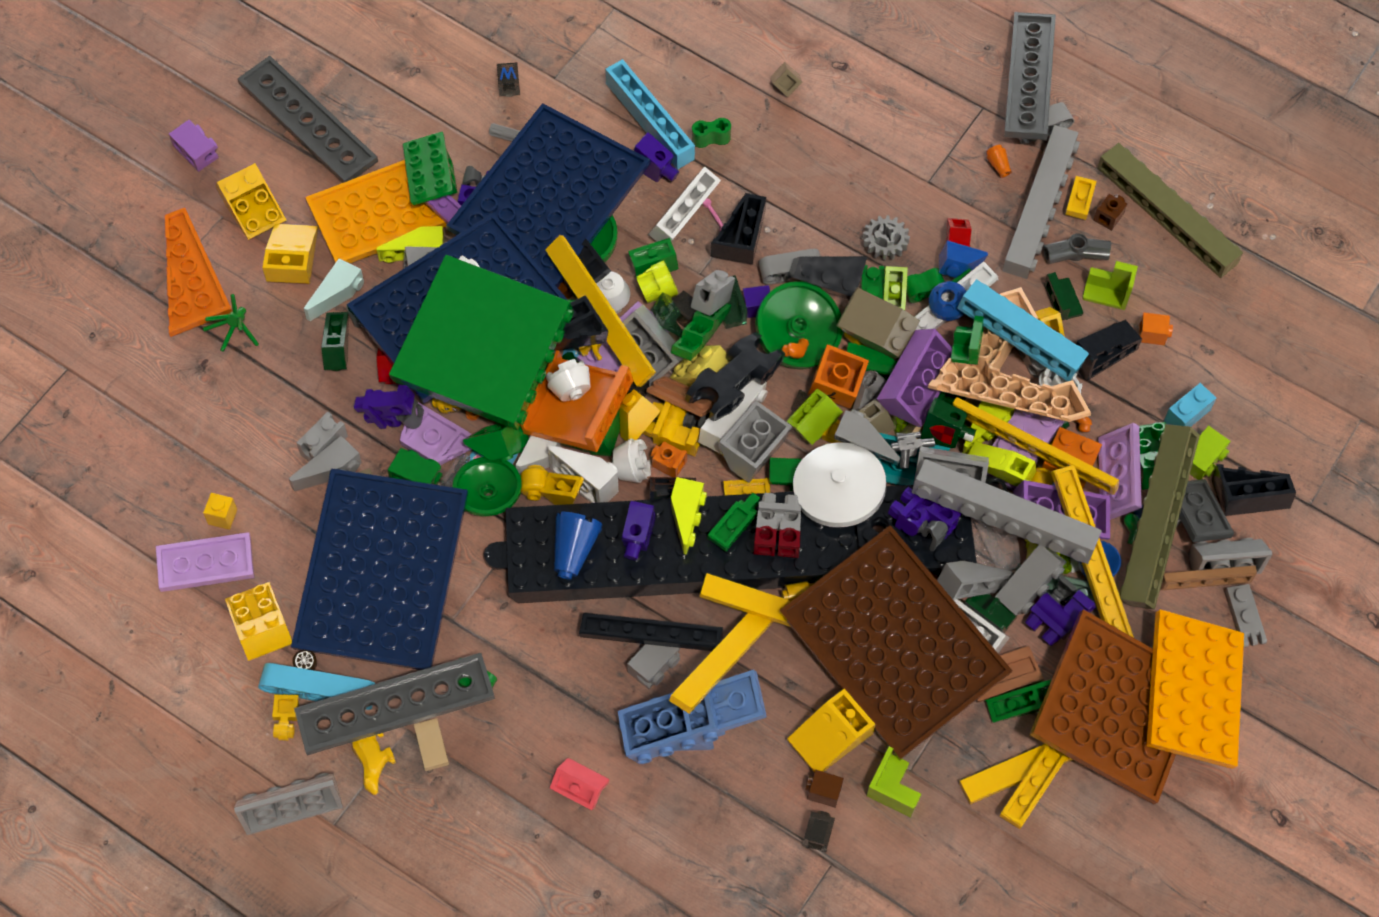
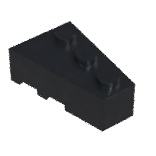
M749 193L744 194L727 223H724L718 236L711 242V257L753 265L766 212L767 197Z
M800 256L793 259L788 280L806 282L821 288L827 293L849 300L855 289L859 286L868 256Z
M586 295L571 302L572 310L574 311L570 323L565 324L563 329L564 337L561 343L556 344L554 351L606 343L609 331Z
M1125 319L1077 340L1076 345L1089 353L1078 370L1079 374L1087 382L1137 351L1142 338Z
M1216 464L1212 477V482L1225 516L1290 509L1296 495L1291 476L1286 473L1265 470L1252 472L1246 471L1244 467L1231 469L1224 468L1223 464Z

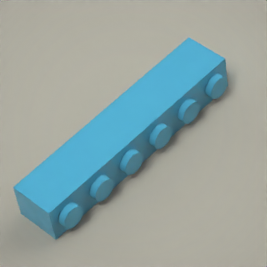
M622 59L606 68V85L645 132H649L674 155L672 160L674 167L678 170L695 160V145L626 62Z
M977 279L963 295L957 309L972 319L975 316H984V327L1066 381L1072 380L1089 355L1082 347L1074 344L1062 334L1056 332L1044 322L1036 319L1024 309L1018 307Z

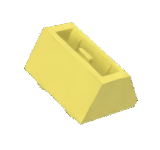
M720 345L704 346L691 361L683 359L674 368L670 378L691 387L698 375L705 369L710 367L718 373L730 361L726 359L727 353Z

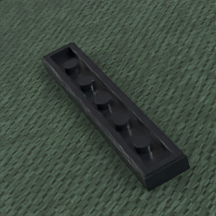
M583 612L579 636L583 638L713 651L722 641L724 630L723 627Z

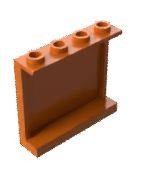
M559 350L555 352L553 361L547 364L546 375L548 372L553 374L558 371L559 364L569 361L562 359ZM585 364V366L589 367L591 388L581 398L570 401H561L547 387L548 381L545 376L542 384L539 383L535 390L537 391L533 404L529 403L526 410L528 414L524 424H520L524 434L597 452L634 381L630 368L621 365L618 372Z

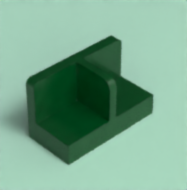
M990 594L972 596L971 599L967 598L965 601L968 607L1003 633L1007 631L1017 618V615L1000 603L998 597L994 598Z

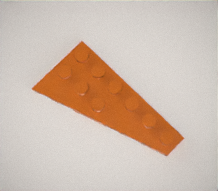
M185 207L165 215L167 296L169 305L168 327L170 337L210 322L205 321V317L225 315L232 311Z

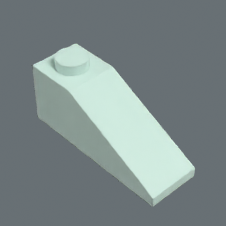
M338 259L305 305L306 319L312 321L353 297L355 292L359 291L364 284L362 270Z

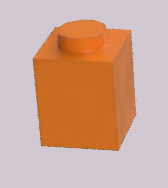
M1143 312L1139 323L1141 343L1165 346L1167 338H1171L1173 332L1170 316Z

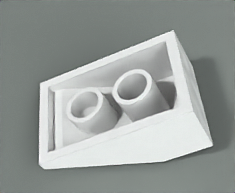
M552 445L548 448L550 469L558 474L583 477L584 481L579 493L591 503L609 502L619 492L618 470L611 462H606L600 457Z

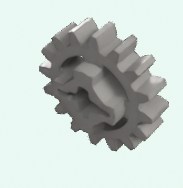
M889 215L886 216V219L878 216L877 221L871 219L870 225H865L862 237L864 240L863 246L868 247V253L875 252L874 258L882 255L883 260H886L887 256H890L893 260L895 254L902 256L903 250H907L910 236H908L909 229H904V222L898 224L897 217L890 220Z

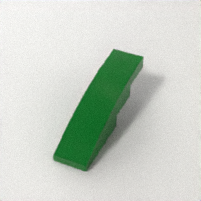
M726 303L710 316L697 310L694 313L692 322L683 329L682 337L672 345L671 353L691 361L714 335L730 311L731 305Z

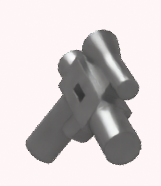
M920 432L897 433L898 442L891 443L895 452H901L900 468L909 469V459L917 454L920 446L935 447L934 438L916 439L921 437Z

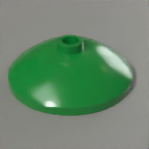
M479 457L467 462L458 470L453 480V488L468 490L465 511L477 516H494L505 512L506 508H511L517 502L522 490V481L518 470L510 462H500V459L490 461L485 457Z

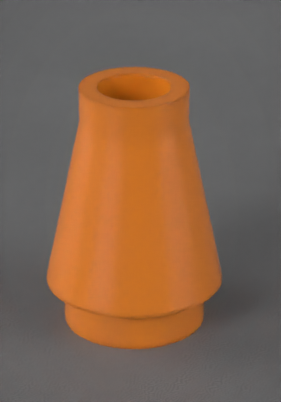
M995 145L986 151V159L998 172L1000 178H1004L1012 173L1006 149L1002 145Z

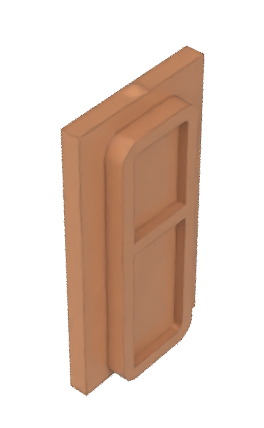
M666 376L653 381V385L647 388V393L700 417L710 413L714 405L708 399H700L694 403H688L685 400V396L690 387Z
M1029 646L1000 655L1013 671L977 700L978 703L1044 680Z

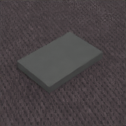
M1206 479L1188 481L1179 517L1192 542L1232 538L1234 531Z

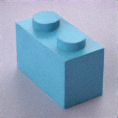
M1199 383L1169 408L1164 422L1169 425L1191 427L1211 411L1216 397Z

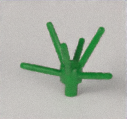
M234 294L230 295L232 311L229 314L205 317V321H221L203 327V331L227 323L230 326L220 351H225L236 327H238L239 331L243 329L255 346L259 345L258 341L243 323L246 309L244 307L237 309Z

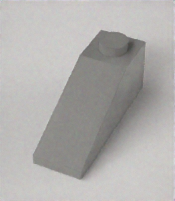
M853 409L851 412L845 410L835 433V439L843 443H851L863 447L876 457L898 466L900 457L868 419L864 418V414Z
M340 436L289 478L292 489L298 491L328 482L331 468L355 472L362 463L359 452Z
M968 561L946 563L937 581L950 597L955 600L999 592L1014 574L1009 570Z

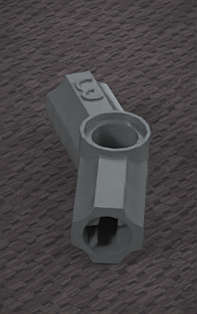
M1075 233L1070 239L1044 245V258L1046 263L1048 262L1049 264L1069 259L1080 261L1083 258L1109 260L1111 241L1088 239L1083 234Z

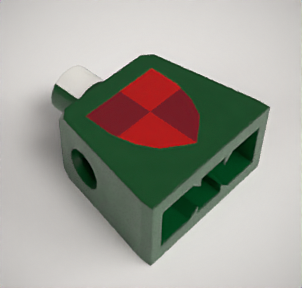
M934 397L920 439L934 438L935 445L953 449L956 448L959 438L972 442L977 429L964 425L967 418L965 411Z

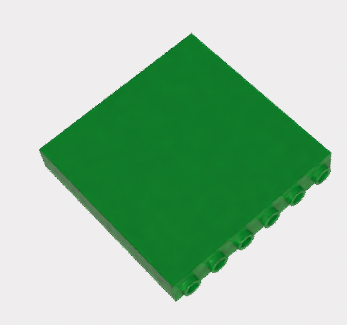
M445 255L389 376L395 383L407 385L410 389L518 430L519 425H523L527 418L528 412L526 410L529 403L533 404L537 395L535 390L538 384H542L545 379L547 364L551 363L554 359L555 346L557 343H561L564 337L563 329L565 324L570 323L574 311L572 310L571 303L568 300Z

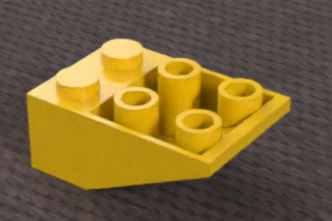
M256 163L216 183V189L248 240L272 229L274 224H281L287 221Z
M274 224L265 249L262 267L266 282L310 284L318 226Z
M270 582L257 585L252 589L234 594L225 599L248 661L292 644L291 636Z
M843 689L823 704L787 738V741L814 773L815 770L824 772L873 735L875 723L851 695Z

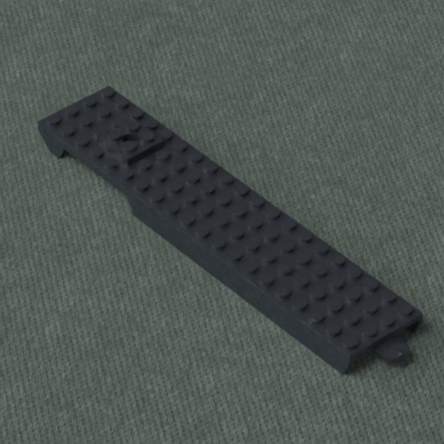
M913 485L886 486L885 497L878 510L865 521L853 526H825L811 520L801 510L799 558L778 556L779 531L776 533L775 556L754 554L758 512L754 520L727 551H724L708 539L710 531L734 503L740 500L745 502L751 494L707 496L705 505H700L699 512L702 513L699 527H694L693 533H696L695 543L693 547H689L687 555L683 554L671 509V498L635 500V502L653 505L656 515L647 551L640 550L638 560H630L624 557L626 546L623 545L622 541L631 501L506 508L507 541L494 542L484 552L485 562L489 567L497 570L508 569L509 597L518 604L700 593L706 573L757 590L785 588V585L806 581L815 584L876 537L879 532H876L873 527L877 525L885 529L891 525L929 572H934L938 577L946 563L958 561L977 563L970 516H965L961 513L956 528L934 551L929 550L933 540L931 533L926 537L922 536L921 532L915 536H910L902 529L899 530L895 527L897 520L888 514L889 508L895 500L906 506L907 504L901 501L900 498L906 488L910 487L913 489ZM794 491L773 493L776 495L775 503H785V496L794 495ZM764 493L756 494L760 497V502L762 501ZM561 512L585 515V519L589 522H592L593 518L603 525L576 577L572 576L571 580L558 577V573L554 571L557 513L561 514Z

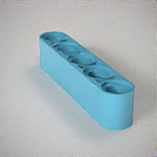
M266 663L263 667L258 688L267 693L299 695L300 699L320 701L376 683L365 679ZM373 705L368 706L365 710H371Z

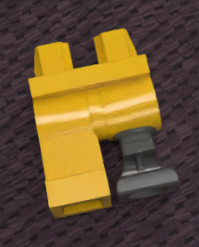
M667 401L664 404L653 402V405L660 410V413L655 417L658 420L657 422H651L643 434L652 437L654 444L662 445L663 442H666L681 451H687L689 455L696 456L701 444L698 442L700 429L708 419L709 413L700 417V420H696L695 414H689V411Z

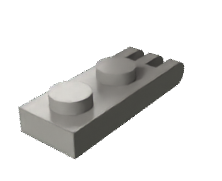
M1250 585L1226 588L1225 594L1236 629L1244 633V647L1249 646L1248 637L1252 646L1258 645L1256 636H1258L1260 644H1266L1267 638Z

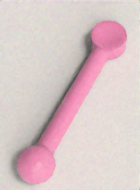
M706 198L703 206L709 209L720 226L721 231L724 224L711 206V200Z

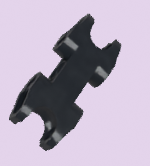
M754 332L740 339L731 347L726 356V359L730 362L718 373L710 367L700 373L686 392L685 400L688 403H694L700 399L711 400L714 405L710 410L708 418L712 421H717L732 413L742 403L745 394L741 390L753 379L763 385L773 376L784 360L785 352L781 349H777L770 354L759 352L757 347L760 344L762 335Z

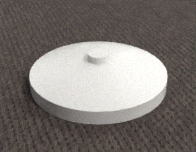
M830 443L814 449L802 459L794 474L793 490L794 495L798 496L802 512L811 520L829 527H848L865 521L881 506L886 493V476L880 461L867 449L851 443Z

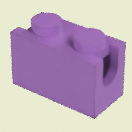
M188 120L169 133L173 147L198 172L219 158L215 152L218 148L217 144L211 137L207 138L203 129L198 124L195 126Z

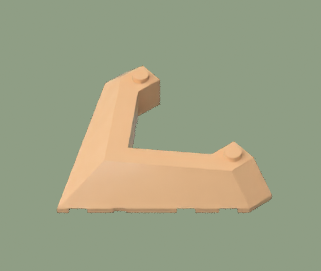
M1022 288L1000 293L1001 296L1006 297L1009 301L1038 319ZM984 326L978 365L951 362V358H949L940 369V373L935 380L932 379L928 384L930 389L1043 415L1061 421L1071 422L1091 416V412L1073 380L1054 386L1046 384L1040 386L1031 383L1030 379L1016 374L1010 376L1000 373L1002 365L1014 346Z

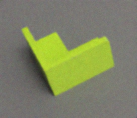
M1116 261L1113 272L1091 267L1082 299L1125 310L1133 289L1138 266Z
M889 746L868 788L867 797L911 818L921 793L900 784L909 766V762L903 759L900 761L897 756L892 754L894 748Z

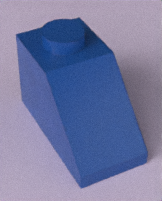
M947 240L939 254V273L957 278L967 269L974 270L984 262L988 252Z

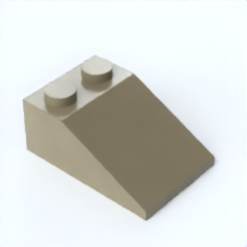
M856 288L836 326L867 347L896 360L900 359L920 320L904 309L860 288Z

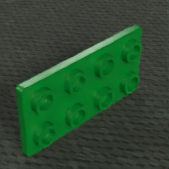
M443 132L403 143L412 205L458 193L454 165L446 149Z

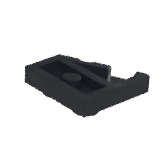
M585 239L582 243L584 247L578 257L597 284L611 270L591 243ZM563 279V282L566 284V286L569 288L572 294L577 298V296L575 295L567 281Z
M651 477L650 500L671 498L676 477ZM679 477L683 479L696 481V478Z

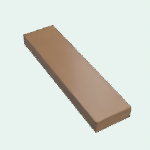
M1256 566L1164 573L1160 590L1251 583L1257 574Z

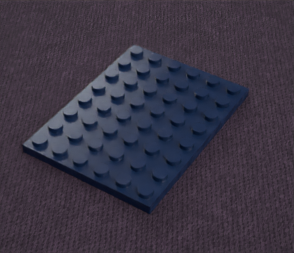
M542 103L446 225L447 230L458 235L494 213L558 288L563 282L564 277L545 249L559 235H562L566 238L576 255L579 256L584 247L582 245L583 241L587 239L592 243L649 167L650 159Z
M492 213L347 304V308L392 365H394L445 255L457 259L463 255L468 260L473 259L483 269L562 299H567L498 217ZM413 390L424 404L433 398Z
M331 468L291 648L416 670L433 667L468 490Z

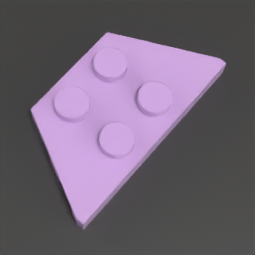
M421 403L419 404L424 409L421 425L416 429H410L404 425L401 432L400 443L402 446L417 452L420 457L427 460L433 459L440 465L472 450L463 442V439L470 436L471 433Z

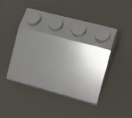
M322 773L315 776V779L308 781L297 780L291 783L290 786L283 788L273 787L268 789L266 793L259 795L254 793L248 794L236 802L234 810L246 834L251 835L343 808L334 774Z

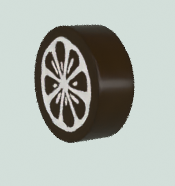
M300 650L293 657V666L315 670L317 658L312 651Z

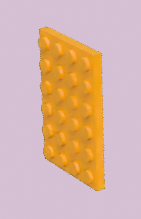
M405 160L305 197L335 263L338 259L353 263L377 253V247L419 227L443 226L444 228L447 225L424 202L412 205Z
M1161 609L1155 612L1146 746L1231 769L1238 767L1244 647L1243 632Z

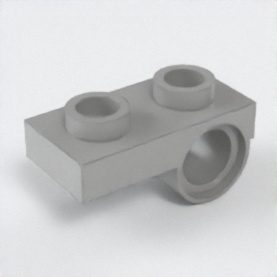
M865 371L853 410L859 411L874 399L877 400L887 380L876 371Z

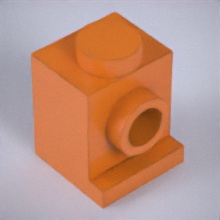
M663 442L661 446L656 445L651 452L652 467L670 477H677L687 463V451H681L666 442Z

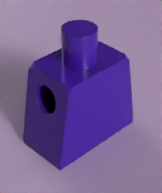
M647 132L634 148L635 152L650 159V165L643 174L655 182H659L663 176L673 182L679 174V171L671 165L674 155Z
M635 501L630 502L622 535L623 545L626 546L625 558L638 560L640 550L647 551L656 520L653 505Z

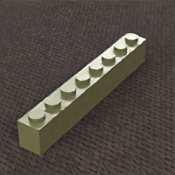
M1117 143L1100 157L1097 169L1219 278H1222L1239 264L1243 255L1240 248L1228 240L1220 230L1211 225L1206 217L1201 216L1194 210L1190 203L1185 202L1174 189L1169 188L1158 175L1151 172L1127 148Z
M1165 424L1164 432L1160 436V447L1154 459L1153 474L1149 478V489L1143 501L1142 516L1137 524L1136 539L1132 543L1130 562L1126 566L1125 581L1120 589V599L1129 606L1155 610L1200 434L1192 427Z

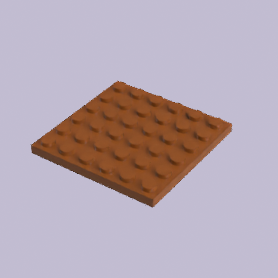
M1083 609L1078 614L1029 735L1154 805L1159 802L1176 754L1146 746L1153 649Z

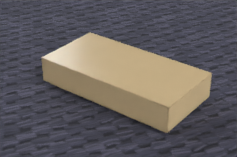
M437 718L414 724L425 771L449 765Z

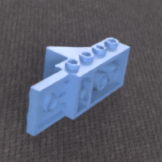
M755 670L720 680L690 714L669 701L673 692L618 711L624 752L626 757L638 764L649 763L652 761V758L658 756H670L674 754V751L714 749L713 741H716L719 736L725 735V731L767 717L758 675Z

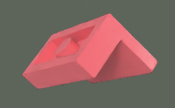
M567 758L557 768L550 789L593 810L601 791L608 785L609 779Z

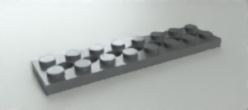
M1014 12L1004 137L1047 140L1056 14ZM1035 29V30H1038V31H1037V32H1031V31H1029V30ZM1029 44H1036L1037 46L1032 47ZM1032 58L1036 61H1028L1027 59ZM1032 73L1034 74V76H1028L1026 74ZM1031 88L1033 91H1026L1025 89ZM1030 103L1032 106H1025L1023 104ZM1026 118H1027V119H1031L1032 121H1030V122H1025V121H1023V119H1026Z
M268 56L237 78L238 83L342 183L357 178L378 162V157L271 56ZM266 79L272 80L270 84L262 83ZM278 92L286 93L282 97L275 96ZM293 104L299 105V107L295 110L289 109V107ZM305 117L313 118L310 122L302 121ZM318 130L326 131L323 135L315 134ZM331 143H339V144H340V145H339L338 147H336V148H330V147H329V145H330ZM348 155L353 156V159L344 161L343 157Z
M478 653L294 708L305 752L308 756L494 700L495 695L482 653ZM466 677L472 680L471 685L467 688H462L458 685L462 678ZM444 684L448 686L447 693L443 695L437 694L435 689L438 685ZM415 692H423L425 698L422 701L415 702L412 700V695ZM397 698L402 701V704L399 708L392 709L388 706L390 700ZM374 705L378 707V712L375 715L368 716L365 714V709L368 706ZM350 712L355 715L350 723L341 721L345 713ZM326 719L331 722L328 729H318V723L321 720Z

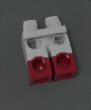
M764 493L762 501H759L754 554L775 556L776 533L779 531L778 556L799 558L801 505H799L798 496L786 495L785 503H775V494Z

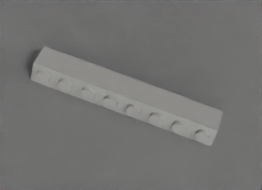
M1054 125L1007 253L1003 272L1027 279L1029 272L1035 271L1038 262L1035 256L1036 254H1041L1044 245L1041 239L1042 237H1047L1050 225H1047L1048 220H1053L1056 208H1053L1054 203L1059 204L1062 191H1059L1060 186L1065 187L1068 175L1065 174L1066 169L1071 170L1074 161L1071 155L1072 153L1076 154L1080 142L1076 141L1079 132Z
M925 459L912 490L913 494L921 498L928 499L943 507L950 508L965 516H970L987 525H992L1086 564L1090 561L1102 531Z

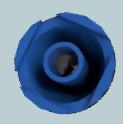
M557 513L554 571L558 573V577L571 580L572 576L576 577L602 529L603 525L601 522L593 518L592 522H589L585 519V515L577 513Z

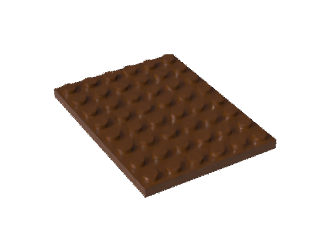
M891 525L780 610V614L841 689H845L875 723V731L888 747L894 748L893 753L900 761L1013 671Z

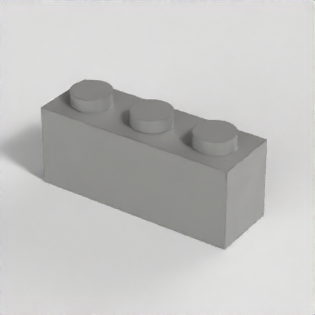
M1038 545L995 597H998L1000 602L1015 615H1022L1023 613L1026 615L1034 606L1032 602L1037 596L1041 597L1049 589L1047 584L1053 578L1057 579L1065 570L1063 566L1066 561L1051 549Z

